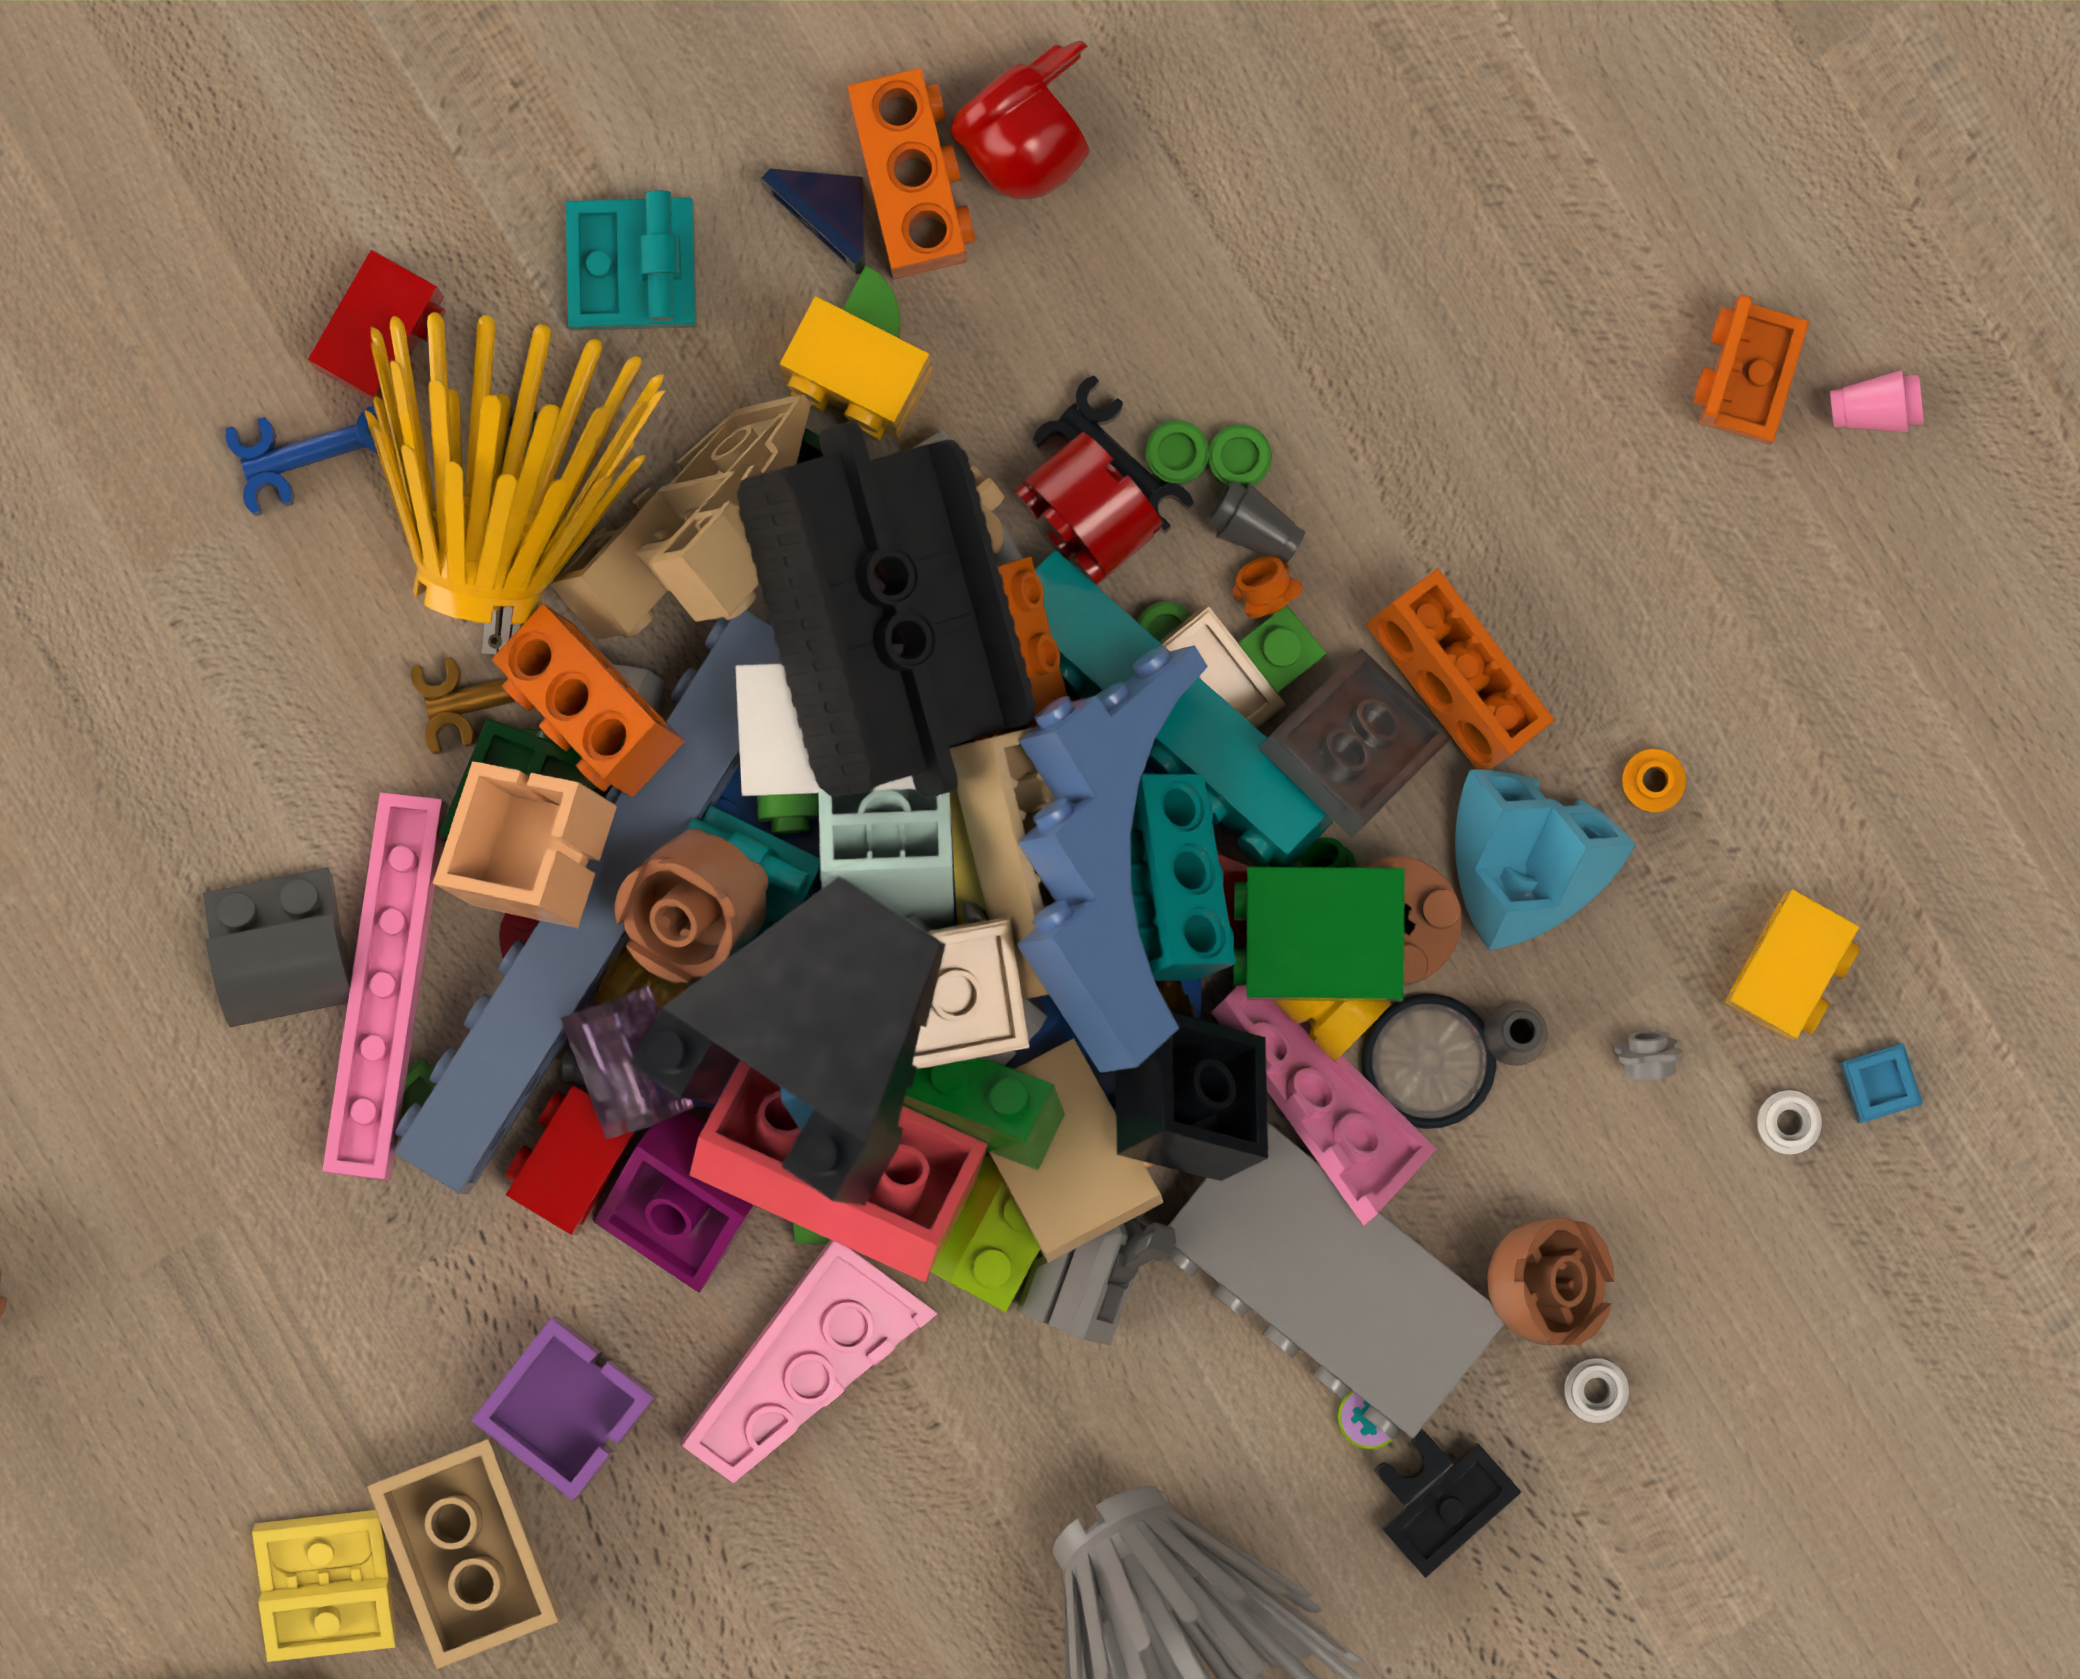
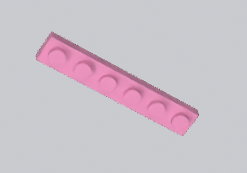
M380 792L322 1170L328 1174L391 1182L395 1157L394 1151L397 1144L395 1131L401 1117L435 890L433 881L439 864L442 844L439 831L446 817L448 804L442 799Z

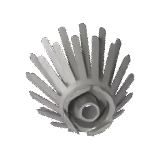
M1155 1486L1130 1489L1104 1500L1096 1505L1102 1518L1096 1521L1087 1532L1079 1518H1077L1065 1528L1055 1541L1052 1553L1064 1573L1066 1679H1111L1110 1669L1113 1679H1211L1184 1631L1218 1679H1263L1260 1673L1265 1669V1665L1252 1648L1269 1665L1276 1668L1283 1667L1294 1679H1317L1296 1658H1308L1312 1654L1342 1679H1362L1357 1672L1336 1655L1342 1656L1352 1664H1365L1359 1656L1277 1595H1283L1308 1612H1321V1608L1307 1598L1313 1596L1311 1593L1175 1510L1165 1492L1163 1491L1160 1494Z

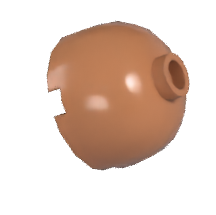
M1539 1218L1530 1220L1509 1232L1493 1252L1488 1269V1294L1495 1313L1504 1322V1326L1515 1335L1530 1343L1540 1345H1580L1595 1336L1609 1316L1612 1303H1603L1605 1296V1282H1614V1266L1607 1244L1595 1228L1584 1221L1574 1222L1569 1218Z

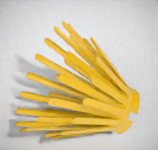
M432 312L428 316L427 327L436 510L405 326L401 319L393 316L390 321V329L396 361H391L390 366L383 336L378 329L371 327V348L384 401L377 396L374 397V408L378 422L371 412L365 410V415L412 558L417 567L413 594L417 597L426 591L424 605L428 608L454 618L477 623L491 624L493 611L499 610L502 606H514L511 624H523L541 606L543 591L558 575L631 481L645 460L646 455H639L632 459L601 499L611 484L612 478L632 450L637 434L666 390L658 391L663 382L664 375L657 374L648 381L565 516L641 367V357H631L625 363L604 406L597 408L592 413L561 479L553 481L600 357L602 343L599 339L593 338L585 344L562 407L547 404L540 409L524 460L551 339V330L547 325L539 324L534 328L504 458L511 401L504 393H499L496 396L491 395L496 325L490 315L481 316L477 323L464 493L460 396L454 388H448L444 319L439 313Z

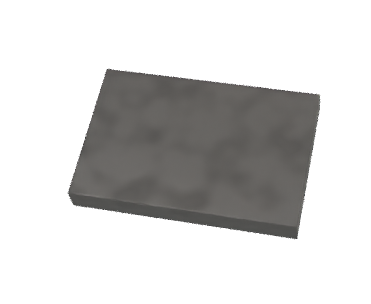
M1361 648L1280 725L1259 749L1336 824L1353 838L1452 737L1422 705Z

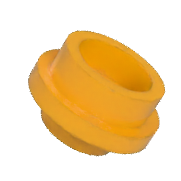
M1647 749L1637 753L1628 761L1622 773V789L1626 798L1633 806L1644 812L1658 813L1670 809L1681 799L1685 791L1686 774L1681 762L1673 754L1662 749ZM1655 768L1664 773L1666 785L1662 791L1652 792L1645 787L1643 775L1646 770Z

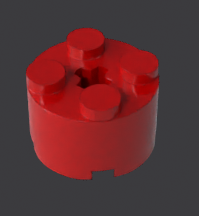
M1081 432L1028 476L1013 491V494L1036 520L1042 517L1049 527L1043 534L1050 545L1068 561L1072 559L1079 570L1097 586L1153 539L1154 535L1162 529V521L1128 475L1124 478L1110 464L1114 459L1088 434Z

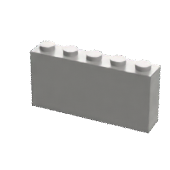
M1269 1123L1268 1159L1223 1181L1205 1178L1167 1225L1173 1227L1176 1238L1173 1252L1167 1256L1168 1259L1191 1277L1200 1268L1220 1284L1212 1294L1242 1318L1249 1309L1257 1313L1270 1324L1263 1335L1292 1359L1300 1349L1320 1364L1313 1376L1343 1399L1351 1389L1371 1406L1363 1416L1391 1439H1394L1400 1430L1413 1439L1505 1325L1495 1313L1492 1303L1380 1212L1363 1226L1320 1164Z

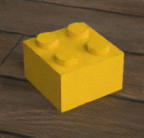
M814 296L780 362L785 383L792 390L790 396L804 393L811 402L810 408L820 413H824L827 405L843 412L844 416L848 419L847 422H856L861 428L863 436L880 442L884 434L896 440L899 439L933 374L929 353L817 296Z

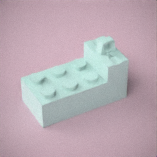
M892 644L894 651L900 656L903 651V644ZM916 789L875 790L860 794L832 797L824 791H818L822 889L836 878L841 877L904 918L914 914L932 930L953 927L954 900L950 793L923 797Z

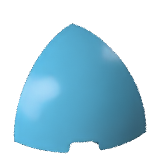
M1470 770L1459 801L1455 831V851L1462 896L1467 912L1479 937L1487 949L1492 950L1519 944L1558 926L1585 907L1610 883L1630 856L1636 845L1635 842L1615 822L1581 799L1576 800L1573 805L1562 806L1557 800L1545 798L1539 790L1540 782L1536 779L1497 770Z

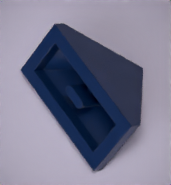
M769 169L761 177L764 189L853 272L857 274L865 266L862 177Z

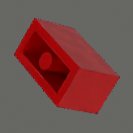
M370 250L310 354L308 361L316 370L374 402V397L377 396L384 401L371 348V327L378 329L383 336L390 366L391 361H396L390 329L391 318L396 316L403 322L409 356H411L420 339L428 342V316L432 312H437L444 318L446 309L439 306L444 296L434 284L377 252ZM411 362V368L413 371L414 364Z
M572 1085L567 1095L557 1090L551 1097L538 1120V1123L546 1128L533 1150L525 1145L522 1146L510 1164L504 1178L513 1183L506 1193L507 1197L568 1234L577 1235L643 1125L582 1088Z

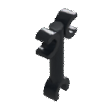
M1094 375L1086 378L1078 387L1076 403L1072 404L1058 421H1049L1042 424L1035 432L1033 443L1039 448L1045 443L1047 438L1053 435H1060L1069 442L1081 432L1088 434L1114 459L1110 464L1124 478L1128 475L1142 491L1162 521V529L1159 532L1166 534L1171 529V525L1159 514V504L1163 500L1171 498L1177 500L1181 506L1189 510L1193 506V499L1190 493L1184 487L1176 484L1162 485L1099 426L1113 422L1120 415L1123 402L1117 398L1105 410L1099 411L1091 408L1087 399L1090 393L1099 385V380Z

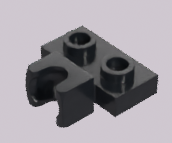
M1421 1428L1412 1439L1413 1445L1422 1456V1465L1416 1474L1412 1476L1400 1475L1387 1463L1379 1464L1374 1469V1472L1405 1506L1381 1529L1419 1572L1427 1578L1513 1501L1521 1491L1479 1443H1476L1453 1463Z

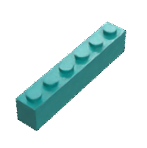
M1054 550L1035 569L1036 575L1043 585V603L1052 638L1056 641L1059 648V666L1068 696L1076 698L1080 695L1085 699L1096 696L1115 683L1127 682L1136 674L1132 665L1146 653L1163 646L1057 550ZM1198 677L1177 700L1155 737L1146 765L1154 774L1204 775L1208 800L1213 810L1212 824L1221 822L1238 837L1237 843L1240 849L1255 864L1261 867H1265L1267 864L1271 867H1290L1330 827L1333 820L1259 749L1267 737Z

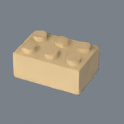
M489 1438L367 1486L436 1670L557 1623L565 1617L500 1445L494 1438Z

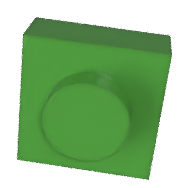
M1288 605L1272 615L1238 643L1277 694L1282 692L1327 654Z

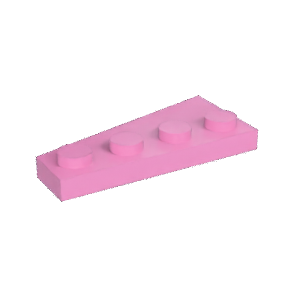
M1237 986L1211 1012L1222 1026L1266 1038L1267 1092L1363 1226L1380 1212L1437 1150L1343 1055L1333 1062L1309 1038L1312 1026L1309 1022L1295 1024L1271 1000H1247L1246 986Z
M830 1240L680 1442L682 1447L734 1484L793 1435L801 1424L823 1406L829 1405L845 1391L844 1389L872 1365L876 1366L896 1349V1345L918 1327L924 1326L938 1313L854 1250Z

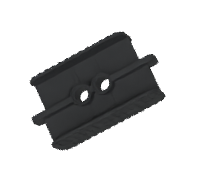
M851 421L822 429L819 441L823 457L745 478L740 483L739 490H737L741 521L744 522L747 542L750 544L752 560L758 572V582L763 590V600L768 608V618L770 625L773 626L775 643L779 648L780 661L786 673L785 679L787 686L790 688L792 704L798 716L797 722L803 734L804 747L808 752L810 769L813 770L816 778L815 781L820 789H823L825 793L832 797L872 791L877 786L911 775L916 790L923 797L937 796L955 791L958 786V778L949 746L1003 729L1027 725L1031 722L1035 709V698H1033L1031 681L1027 676V666L1021 654V644L1015 632L1014 619L1010 614V604L1004 592L1002 575L998 570L996 553L994 554L991 544L993 542L987 530L985 513L981 508L979 491L976 490L974 482L976 480L968 462L969 458L955 441L947 439L870 460L862 430L856 422ZM876 564L882 568L886 577V586L883 593L874 582L873 573ZM894 628L900 632L903 638V651L900 656L894 651L891 643V635Z

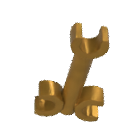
M452 657L444 659L447 678L439 686L427 684L424 670L420 664L412 666V684L420 694L425 696L426 710L430 720L425 731V741L430 751L434 755L442 753L439 734L444 727L449 725L457 726L460 729L464 746H474V728L461 715L516 702L502 687V684L508 678L457 690L462 675L459 665ZM551 658L546 662L542 672L548 667Z

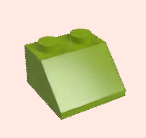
M984 1155L976 1183L931 1273L1006 1313L1040 1247L993 1160L987 1155Z

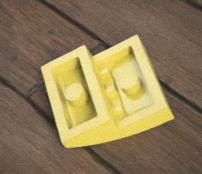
M376 1510L254 1524L252 1536L261 1590L258 1603L267 1662L395 1648L396 1632L387 1541Z

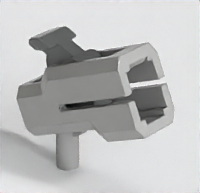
M1143 1213L1049 1263L1045 1256L1034 1260L1016 1311L1070 1335L1110 1346L1138 1267L1151 1260L1160 1261L1171 1255L1176 1243L1175 1230L1173 1227L1156 1222L1146 1227L1141 1223L1144 1216Z

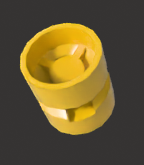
M1271 1000L1295 1024L1309 1022L1312 1025L1309 1038L1333 1062L1391 1005L1389 1001Z

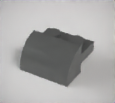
M328 867L203 893L209 939H206L208 957L217 996L229 1027L348 1003L352 979L347 945L341 933L334 880Z

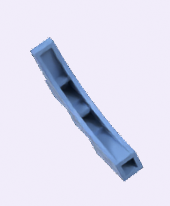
M1195 645L1170 652L1167 651L1165 646L1155 648L1143 655L1132 665L1136 674L1127 682L1115 683L1096 696L1070 702L1067 696L1054 700L1034 716L1038 725L1019 740V743L1054 795L1056 801L1044 807L1034 816L1033 820L1037 826L1023 837L1018 844L1056 902L1043 909L1034 917L1032 922L1036 928L1022 939L1017 946L1100 1073L1138 1067L1179 1029L1155 984L1139 936L1131 889V827L1139 782L1155 737L1177 700L1208 667Z

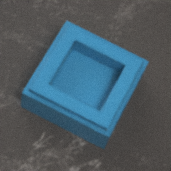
M1904 1043L1840 1062L1859 1123L1923 1104Z

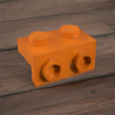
M1740 294L1733 303L1732 309L1723 306L1720 308L1710 343L1721 346L1714 370L1703 367L1692 403L1703 406L1698 424L1771 445L1775 440L1810 321L1751 304L1753 297Z

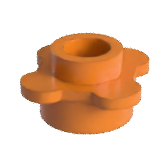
M1265 556L1247 563L1238 572L1232 594L1235 600L1244 601L1246 604L1244 611L1249 618H1260L1266 614H1273L1282 610L1289 601L1301 594L1303 586L1299 579H1292L1289 576L1291 570L1287 563H1283L1277 557Z

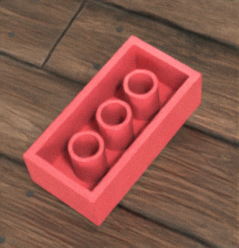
M740 1060L698 1137L689 1176L926 1283L976 1183L988 1144L908 1107L902 1106L898 1126L903 1127L898 1150L866 1205L832 1201L781 1167L801 1130L782 1102L780 1086Z

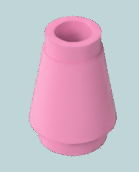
M1899 370L1843 387V389L1830 390L1834 428L1847 427V429L1909 433L1908 426L1924 425L1919 374L1903 376V371Z

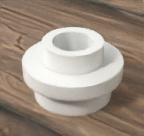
M1786 1090L1771 1095L1764 1101L1757 1115V1129L1762 1141L1770 1149L1781 1154H1798L1809 1149L1818 1139L1822 1128V1118L1818 1106L1809 1096L1798 1091ZM1785 1110L1795 1112L1800 1120L1799 1129L1792 1135L1782 1133L1777 1125L1778 1116Z
M1592 1358L1578 1363L1571 1369L1565 1380L1564 1396L1568 1407L1576 1416L1588 1422L1602 1423L1615 1418L1622 1412L1628 1401L1629 1385L1625 1374L1617 1365L1605 1359ZM1593 1378L1602 1379L1608 1389L1604 1400L1598 1403L1590 1402L1584 1394L1586 1383Z

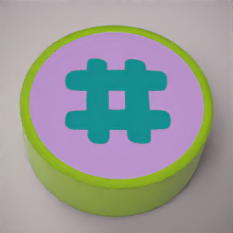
M1350 1390L1341 1400L1337 1411V1422L1343 1436L1350 1443L1363 1449H1377L1390 1443L1393 1439L1363 1416L1371 1405Z

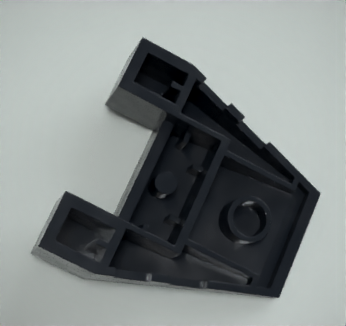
M838 877L663 1006L630 1064L679 1098L714 1104L739 1059L814 1108L781 1167L832 1201L865 1206L899 1147L903 1127L898 1126L906 1089L913 1087L917 1066L912 1065L921 1026L927 1027L946 944L846 879Z

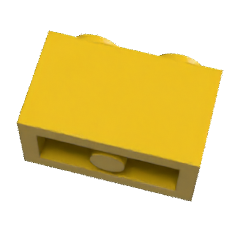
M1794 889L1785 892L1724 999L1723 1004L1788 1041L1798 1039L1802 1031L1812 1035L1830 1003L1821 997L1833 975L1843 979L1860 951L1861 946L1852 941L1860 927Z

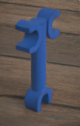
M374 405L368 406L365 410L371 412L376 420H378ZM365 410L361 412L357 424L274 449L277 437L275 429L265 417L258 419L262 436L259 443L253 447L242 446L238 431L234 427L226 428L225 439L227 446L237 457L241 458L242 468L247 480L243 499L249 511L254 516L262 514L258 496L260 491L267 486L278 488L280 498L286 507L294 504L292 486L283 476L279 475L280 473L365 447L369 451L378 454L370 434Z

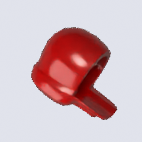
M1075 41L1065 47L1054 45L1030 65L1018 64L1009 69L974 97L953 118L950 133L954 141L966 150L971 161L987 183L1000 194L1013 199H1034L1045 196L1063 185L1081 167L1089 155L1088 144L1079 127L1067 110L1047 88L1049 84L1081 58L1080 53L1088 47L1083 41Z

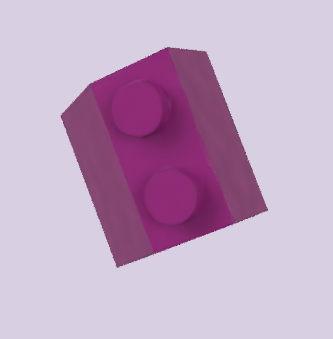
M671 1101L636 1146L596 1216L594 1223L700 1293L758 1206L689 1176L698 1137L705 1123Z

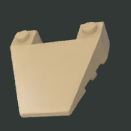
M804 393L735 409L676 462L682 471L669 485L662 486L656 493L651 488H646L632 501L633 505L638 509V513L618 530L608 531L605 527L600 529L561 569L550 585L595 640L620 635L629 638L639 633L651 622L654 617L651 609L667 591L672 592L695 622L724 617L725 620H731L751 606L756 599V594L753 590L759 585L758 572L752 560V551L745 535L744 522L741 521L737 490H739L740 483L745 478L796 465L811 407V402Z

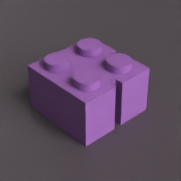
M552 1317L471 1421L574 1501L582 1495L615 1451L605 1444L610 1438L616 1444L623 1442L659 1395L614 1360L608 1361L602 1368L596 1361L603 1351L561 1318Z

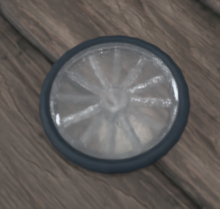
M1438 994L1414 995L1403 999V1002H1396L1388 1007L1372 1024L1365 1038L1362 1051L1363 1076L1414 1127L1422 1129L1450 1126L1459 1123L1473 1114L1485 1101L1493 1085L1497 1063L1496 1058L1492 1056L1485 1044V1023L1481 1017L1470 1007L1458 1000Z

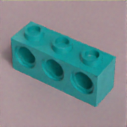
M1142 774L1138 786L1131 827V889L1139 936L1154 981L1199 980L1236 964L1233 949L1234 935L1229 925L1223 890V870L1218 860L1212 824L1213 810L1208 800L1205 777L1201 774Z

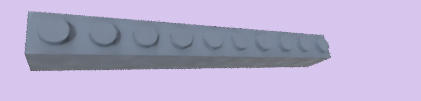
M745 610L742 614L731 620H725L724 617L719 618L705 642V646L711 649L709 655L698 671L690 667L684 673L671 695V700L677 705L667 719V722L685 742L633 798L612 786L605 798L615 804L617 808L600 861L589 859L586 868L596 874L579 927L573 928L538 920L540 922L526 943L518 939L511 946L498 970L505 977L492 997L484 993L472 1007L464 1022V1026L471 1031L459 1050L456 1052L449 1048L433 1069L429 1080L436 1084L428 1099L423 1106L415 1102L400 1121L395 1135L402 1140L394 1153L456 1193L469 1195L630 939L623 922L617 926L615 917V900L622 882L666 842L685 832L693 818L702 821L709 806H715L740 767L736 665L781 664L779 657L781 655L775 643L772 625L748 610Z

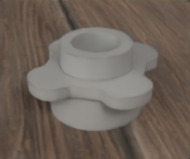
M1661 1031L1632 1033L1628 1036L1629 1041L1615 1045V1053L1619 1054V1062L1624 1064V1075L1635 1080H1657L1670 1077L1676 1072L1675 1061L1683 1057L1682 1049H1678V1041L1667 1038V1034Z

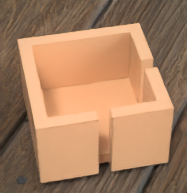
M472 761L433 884L475 907L578 928L596 874L586 868L589 859L600 861L617 806L579 782L530 773V776L519 770Z

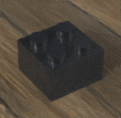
M1171 1012L1179 1029L1138 1067L1116 1070L1117 1155L1223 1181L1268 1159L1266 1038Z

